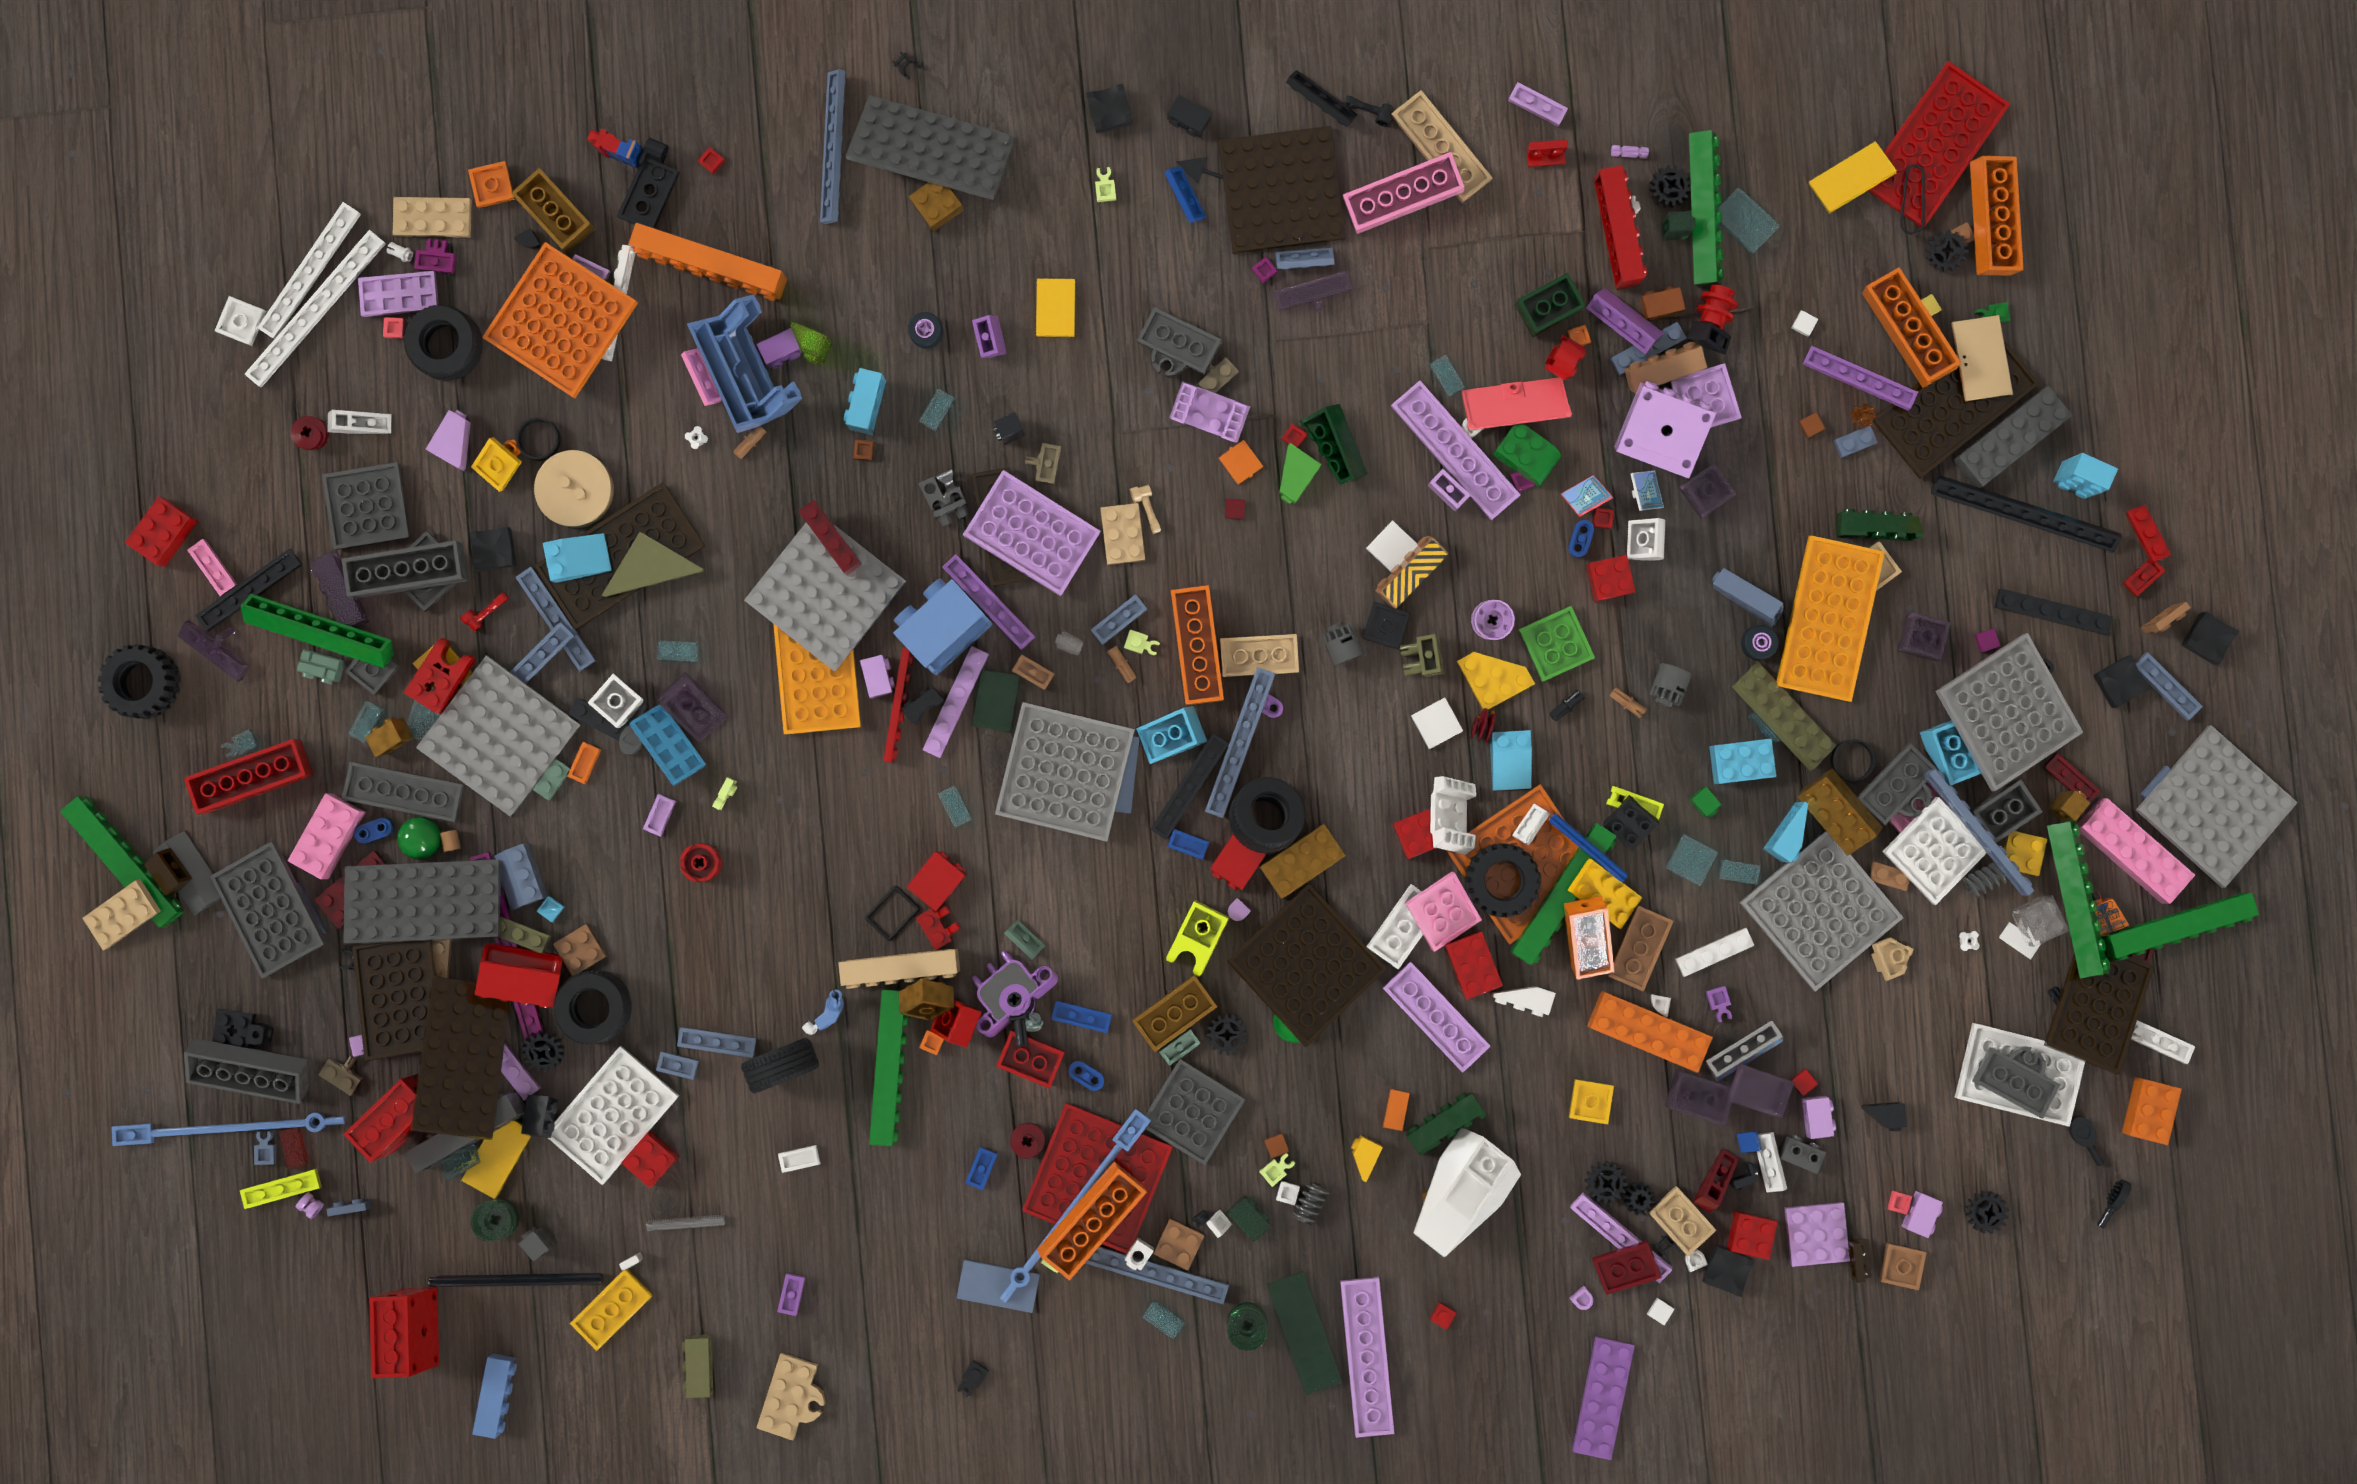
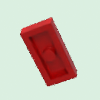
M2148 559L2122 584L2134 597H2137L2166 570L2158 562L2151 564Z

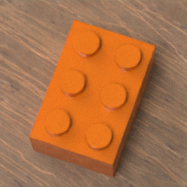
M2135 1077L2122 1133L2168 1145L2182 1089Z

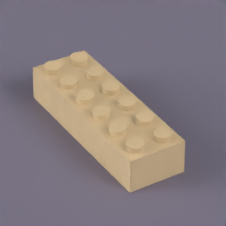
M958 948L838 962L841 986L846 985V989L858 988L862 983H865L866 987L876 986L880 984V981H885V985L895 984L899 982V979H904V982H914L918 980V977L932 980L937 978V975H943V978H951L960 972Z

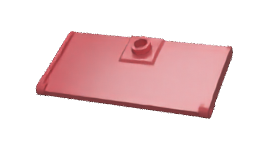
M1561 378L1514 382L1498 386L1461 390L1469 430L1568 418L1572 415Z

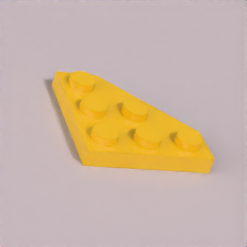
M1473 652L1456 661L1482 709H1490L1535 684L1526 667Z

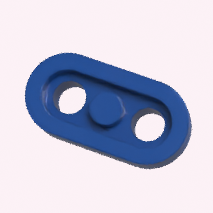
M1581 520L1574 527L1568 551L1575 558H1580L1588 552L1594 533V526L1590 521ZM1581 527L1586 528L1587 531L1585 534L1581 533ZM1575 545H1579L1581 547V550L1579 552L1575 551Z
M379 818L362 824L354 832L355 839L359 843L368 844L388 837L393 833L394 824L388 818ZM381 824L385 826L383 831L379 828ZM362 831H366V837H362Z
M1079 1060L1074 1061L1070 1065L1069 1075L1072 1079L1092 1091H1097L1103 1087L1104 1076L1099 1071ZM1076 1067L1082 1068L1080 1074L1075 1072ZM1093 1077L1098 1078L1097 1084L1091 1082Z

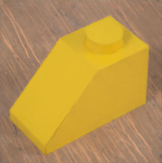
M1360 1135L1359 1139L1355 1138L1351 1149H1353L1352 1153L1360 1176L1364 1182H1367L1383 1147Z

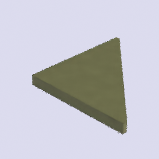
M639 532L602 596L609 597L641 587L686 577L695 573H701L704 569Z

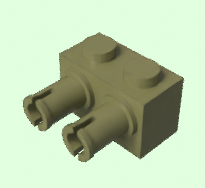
M1431 634L1416 637V643L1400 645L1402 657L1419 654L1420 658L1419 662L1403 664L1405 676L1422 673L1425 677L1445 674L1438 635Z

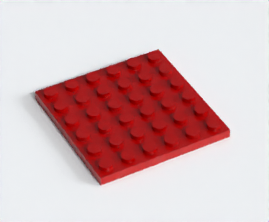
M1065 1103L1022 1211L1055 1225L1117 1144L1112 1139L1123 1125ZM1141 1133L1128 1152L1122 1148L1113 1160V1162L1115 1161L1144 1186L1147 1193L1102 1243L1103 1245L1125 1254L1128 1253L1138 1235L1173 1148L1172 1145Z

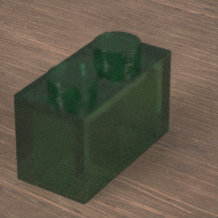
M1692 211L1669 212L1661 222L1663 241L1681 240L1689 236L1696 225L1695 217H1692Z
M1244 1195L1227 1210V1214L1255 1242L1271 1227L1269 1223L1271 1219L1264 1211L1260 1213L1256 1209L1257 1203L1251 1197L1247 1199Z

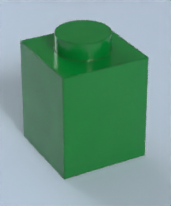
M1702 787L1688 799L1702 817L1714 816L1719 811L1718 807L1722 805L1707 787Z

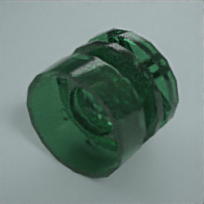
M494 1199L483 1202L474 1209L470 1225L473 1233L479 1239L485 1242H495L510 1237L516 1231L520 1215L512 1202L506 1199ZM497 1216H500V1218H501V1219L499 1220V1223H496V1222H495V1220L497 1219Z
M1243 1302L1231 1309L1227 1319V1333L1231 1343L1238 1349L1245 1351L1256 1350L1263 1345L1267 1339L1268 1322L1266 1313L1260 1306L1252 1302ZM1244 1321L1250 1323L1251 1326L1247 1327V1325L1244 1324Z

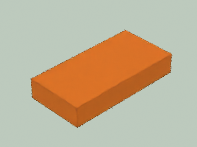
M582 742L567 777L586 784L602 749Z
M1390 1089L1383 1123L1384 1128L1403 1130L1409 1092Z

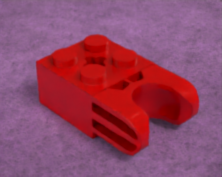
M441 638L435 643L404 691V694L436 714L443 713L475 663V657L463 655L456 664L450 665L446 659L450 643L445 638ZM433 684H435L434 687H436L434 691L431 690Z

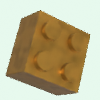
M928 182L909 196L911 203L932 232H935L964 211L962 204L952 190L945 186Z
M922 978L899 992V1012L903 1015L932 1021L954 1009L953 986L945 985L943 982H933L927 978Z

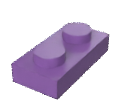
M786 1273L777 1312L797 1316L806 1277Z

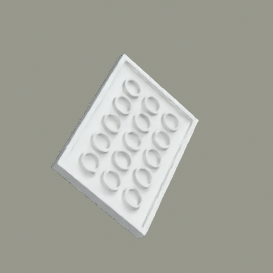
M1972 1023L1955 1098L2070 1127L2085 1062L2044 1046V1040ZM1989 1047L2005 1055H2008L2016 1047H2032L2031 1051L2025 1055L2027 1062L2033 1060V1053L2035 1051H2039L2046 1061L2044 1076L2061 1084L2043 1119L1972 1082Z
M620 1046L554 1122V1131L551 1138L548 1139L603 1185L622 1164L621 1162L676 1101L679 1095L623 1046Z

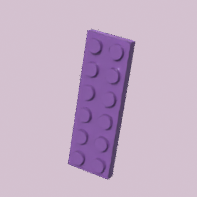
M1595 1336L1572 1448L1573 1452L1607 1460L1612 1459L1634 1344Z

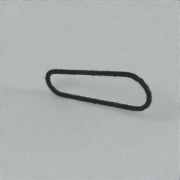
M1917 164L1910 165L1905 173L1900 226L1909 235H1917L1923 230L1925 225L1924 169ZM1917 167L1922 173V225L1918 231L1909 232L1903 226L1908 173L1911 168Z

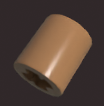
M457 830L440 833L444 852L461 849Z

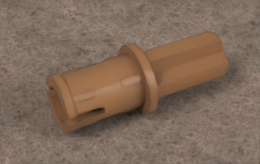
M761 426L754 428L747 437L744 436L745 439L734 450V454L742 459L753 446L756 447L755 444L767 432Z
M1118 646L1110 649L1107 653L1115 663V669L1120 671L1127 683L1135 680L1136 676L1127 663L1128 659L1125 660Z
M1619 688L1612 690L1610 697L1623 705V709L1627 708L1638 718L1642 717L1641 714H1644L1647 708L1636 702L1633 696H1628Z

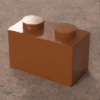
M1668 286L1663 288L1661 292L1656 293L1655 290L1645 292L1644 296L1639 300L1644 318L1651 321L1682 313L1685 310V305L1680 287Z

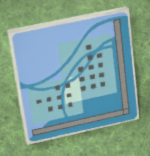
M1655 471L1631 473L1634 487L1632 495L1633 498L1637 499L1639 511L1664 508Z

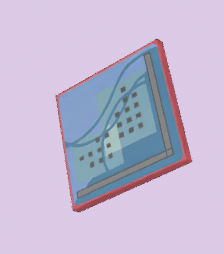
M1594 475L1561 493V496L1579 517L1613 498Z

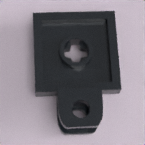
M217 1009L212 1042L252 1049V1044H266L272 1041L273 1027L268 1024L255 1023V1013ZM234 1025V1029L237 1030V1033H234L232 1035L231 1028Z

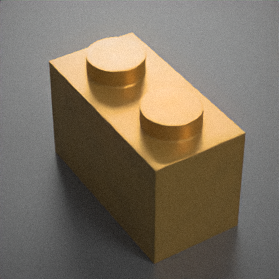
M391 717L385 720L383 726L380 725L371 729V733L365 737L375 758L388 755L414 738L404 717L398 719Z
M2078 790L2063 791L2050 805L2048 810L2061 821H2076L2089 806L2090 802L2086 800L2087 796Z

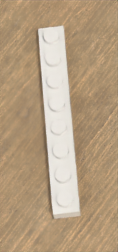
M344 202L341 204L257 327L273 339L279 335L361 214Z

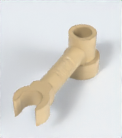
M1150 486L1131 488L1130 494L1133 502L1142 501L1152 533L1160 532V525L1149 500V496H1152Z

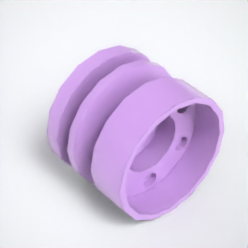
M1501 600L1481 602L1475 607L1471 615L1473 630L1484 639H1502L1514 627L1515 617L1513 610ZM1489 615L1491 617H1496V619L1494 620V625L1492 623L1487 622L1489 620Z

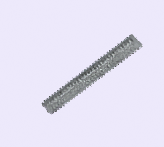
M724 1214L723 1217L722 1215L720 1217L719 1215L718 1217L717 1215L715 1217L711 1215V1218L710 1216L708 1218L707 1216L706 1218L705 1216L703 1218L699 1216L696 1219L695 1217L694 1219L693 1217L691 1219L687 1217L684 1220L683 1218L682 1220L681 1218L679 1220L675 1218L672 1221L671 1219L670 1221L669 1219L667 1221L666 1219L665 1221L664 1219L662 1221L658 1219V1222L657 1220L655 1222L654 1220L653 1222L652 1220L650 1222L646 1221L647 1231L725 1225Z

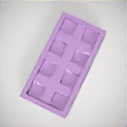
M435 271L358 278L362 317L420 312V310L428 308V306L439 304Z

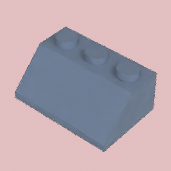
M520 844L492 857L493 860H501V883L511 911L548 897L530 844Z

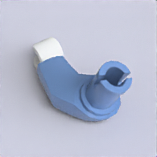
M832 990L826 1000L824 1012L814 1020L816 1024L813 1025L809 1021L802 1027L807 1034L813 1035L818 1028L821 1031L836 1023L844 1006L841 991L835 990L834 993Z

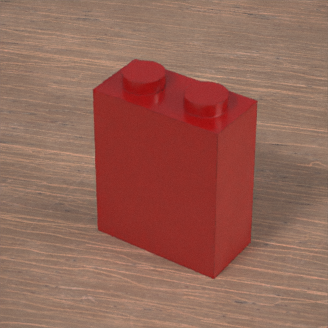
M1233 834L1210 867L1213 870L1211 874L1219 880L1222 877L1229 881L1227 885L1235 891L1238 888L1242 890L1266 854L1247 849Z
M935 851L906 887L935 911L941 908L967 876L963 873L965 869L958 863L952 864L949 861L950 857L943 851L940 853Z

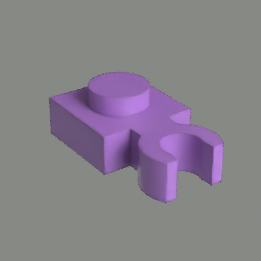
M1721 986L1705 991L1711 1010L1717 1009V1021L1722 1022L1721 1015L1723 1013L1727 1014L1728 1019H1732L1731 1012L1726 1009V1006L1731 1005L1726 987Z

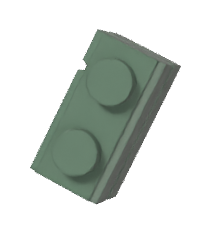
M303 649L297 671L302 672L303 677L314 679V676L320 677V682L332 685L333 681L340 682L346 660Z

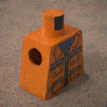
M2098 890L2091 893L2093 901L2097 904L2096 916L2102 926L2100 931L2101 937L2129 926L2112 898L2102 899Z

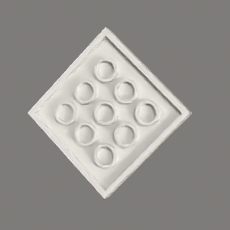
M1935 797L1930 802V805L1922 810L1921 815L1916 816L1882 851L1934 905L1987 853L1961 820L1939 797Z

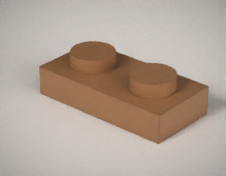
M1022 654L1012 669L1014 673L1043 690H1046L1055 675Z
M1877 862L1872 863L1869 877L1873 882L1907 891L1910 880L1900 869Z

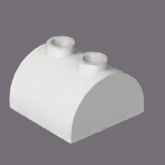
M1655 518L1628 521V559H1664L1665 520Z
M612 674L590 699L588 704L616 728H620L638 711L643 703V699L615 674Z

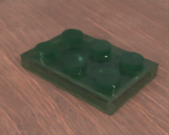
M981 670L972 726L1011 732L1020 679L1019 675Z

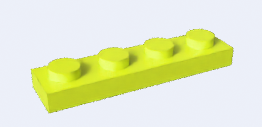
M314 1169L242 1189L240 1194L244 1209L319 1189L322 1185L318 1170Z

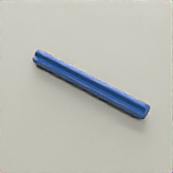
M1553 814L1549 822L1616 879L1620 882L1625 881L1628 874L1559 815Z

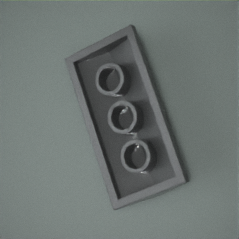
M183 831L163 842L153 851V854L171 847L193 879L178 892L193 915L196 916L219 901L221 897L210 878L214 874L187 831Z

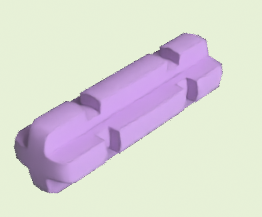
M1613 145L1611 147V156L1619 157L1621 155V157L1637 158L1639 156V158L1646 159L1649 155V148Z

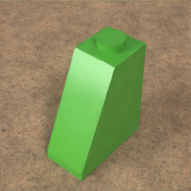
M1291 443L1287 447L1279 494L1284 502L1295 505L1322 464Z

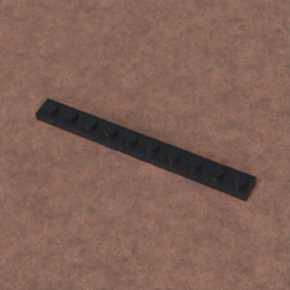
M1938 475L1931 488V494L2110 552H2114L2122 539V533Z

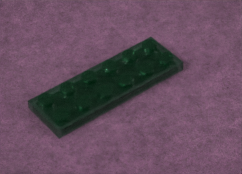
M1301 1271L1268 1283L1267 1287L1305 1394L1309 1395L1343 1383L1304 1272Z

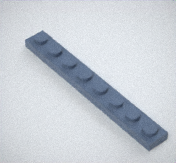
M840 69L828 72L820 211V223L823 224L838 222L840 164L844 120L843 106L846 82L845 71Z
M1259 667L1256 669L1205 810L1207 813L1221 818L1224 817L1275 676L1273 672Z
M1928 770L1924 776L2019 893L2021 895H2030L2034 891L2031 887L2032 883L2027 877L2021 875L2018 865L2007 858V852L2004 848L1994 842V836L1989 831H1985L1981 826V820L1977 816L1972 815L1969 811V805L1958 798L1955 788L1945 782V776L1939 770Z
M1101 1246L1085 1262V1264L1220 1304H1224L1229 1284L1151 1261H1147L1142 1270L1138 1268L1133 1270L1126 1265V1254ZM1133 1256L1134 1259L1141 1260V1258Z

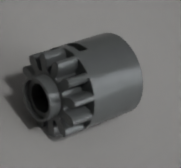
M1343 621L1327 627L1328 632L1322 635L1334 666L1365 654L1352 623L1344 625Z
M1661 663L1649 695L1656 698L1655 703L1667 708H1671L1672 705L1680 706L1692 674L1676 666Z

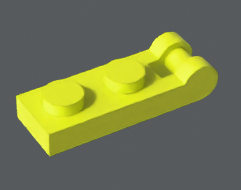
M1612 786V795L1607 800V805L1618 808L1622 804L1617 802L1619 795L1624 796V800L1630 795L1645 810L1659 820L1664 804Z

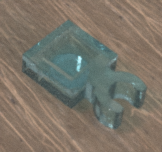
M252 729L233 736L232 740L234 743H224L221 745V748L224 749L230 747V753L225 755L228 758L235 756L237 751L239 755H243L260 747Z

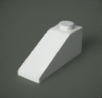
M331 410L328 413V432L391 434V414Z

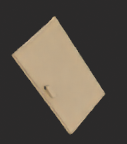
M1999 315L1952 322L1956 353L1961 361L1959 370L1965 402L2013 395Z

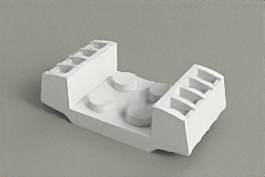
M1445 776L1435 777L1434 789L1431 795L1430 824L1434 848L1464 855L1474 849L1476 835L1467 833V800L1476 797L1475 784Z

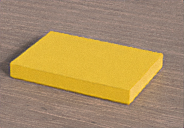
M1037 279V337H1075V279Z

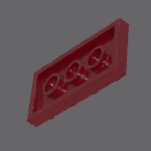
M374 850L355 866L387 865V863ZM345 874L314 899L337 929L344 927Z

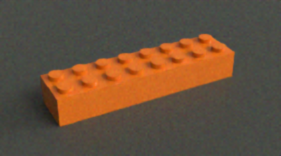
M635 223L629 241V246L633 249V252L637 253V256L642 259L648 260V258L655 259L656 263L664 266L668 263L673 265V268L684 272L686 269L691 271V274L702 278L704 275L709 277V280L720 284L722 281L728 283L727 286L738 290L740 287L746 289L745 292L756 296L758 293L764 295L763 298L769 301L781 300L788 280L781 270L639 223Z

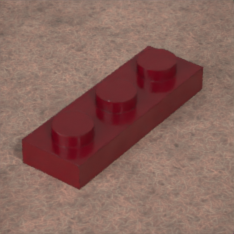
M2055 753L2043 766L2067 790L2082 792L2087 796L2086 800L2090 803L2101 792L2059 753Z

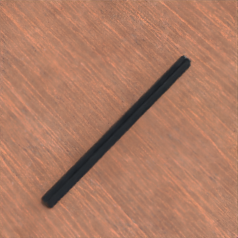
M602 1273L431 1276L429 1277L428 1284L429 1287L601 1284L603 1275Z

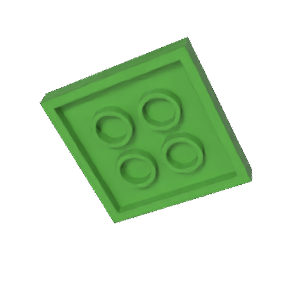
M1572 606L1518 630L1542 682L1595 658Z

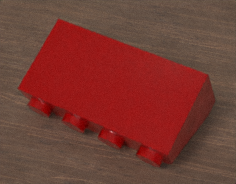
M487 944L484 946L475 995L482 998H496L502 1001H515L521 1004L554 1008L563 959L561 956L553 953L544 952V954L528 949Z

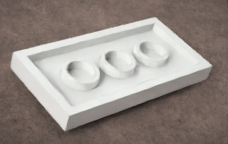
M1412 884L1407 888L1366 946L1397 969L1401 967L1423 935L1405 904L1422 892Z

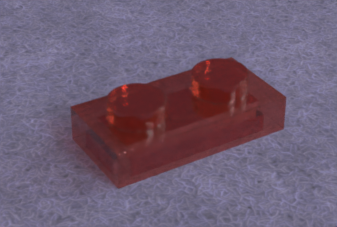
M300 1127L279 1131L286 1168L290 1169L308 1164Z

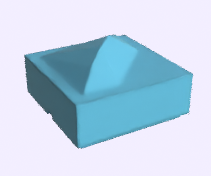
M548 896L537 912L554 923L565 907L551 896Z

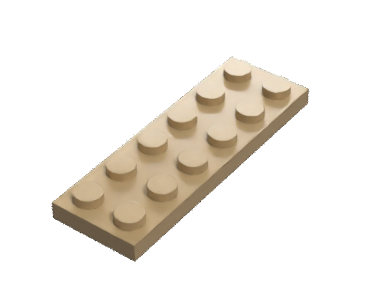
M1422 90L1391 113L1392 118L1427 161L1449 152L1452 153L1465 188L1463 193L1456 195L1462 203L1493 179Z

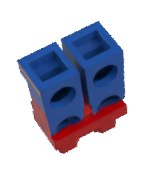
M601 129L600 133L594 130L590 131L587 140L604 157L608 158L610 155L611 158L638 169L640 165L638 161L642 155L643 148L637 141L629 139V142L625 143L604 129Z

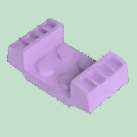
M1182 381L1169 418L1221 436V438L1229 441L1238 442L1251 406Z

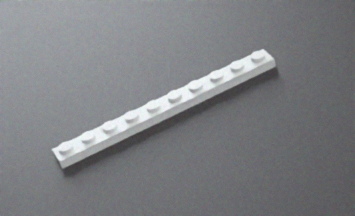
M369 230L247 370L245 375L262 388L386 243Z

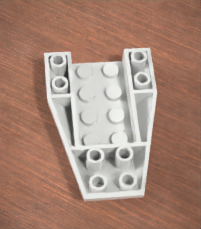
M1460 1127L1438 1161L1414 1234L1440 1255L1446 1257L1503 1204L1521 1176L1515 1162L1483 1136Z

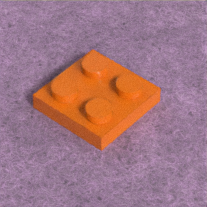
M506 161L468 170L478 208L515 200V197L511 194L514 190Z

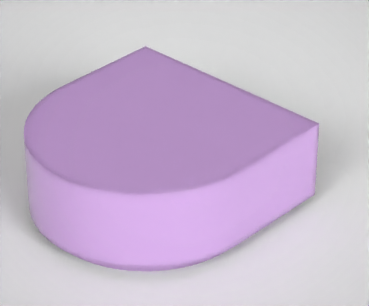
M1238 898L1228 908L1229 917L1235 921L1243 920L1251 912Z
M1582 1286L1570 1297V1300L1581 1310H1587L1593 1305V1296L1585 1286Z

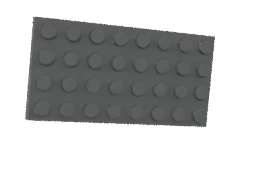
M869 95L848 148L846 159L994 200L1015 142V135Z
M501 860L346 866L343 943L364 944L500 937Z

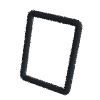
M893 886L866 915L865 919L883 937L890 941L916 915L920 908L899 887ZM896 890L916 909L889 937L870 919V916Z

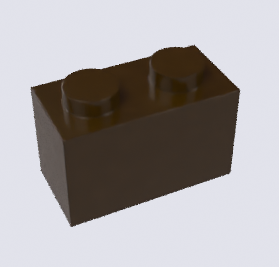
M171 847L156 852L144 864L166 896L180 891L193 879Z

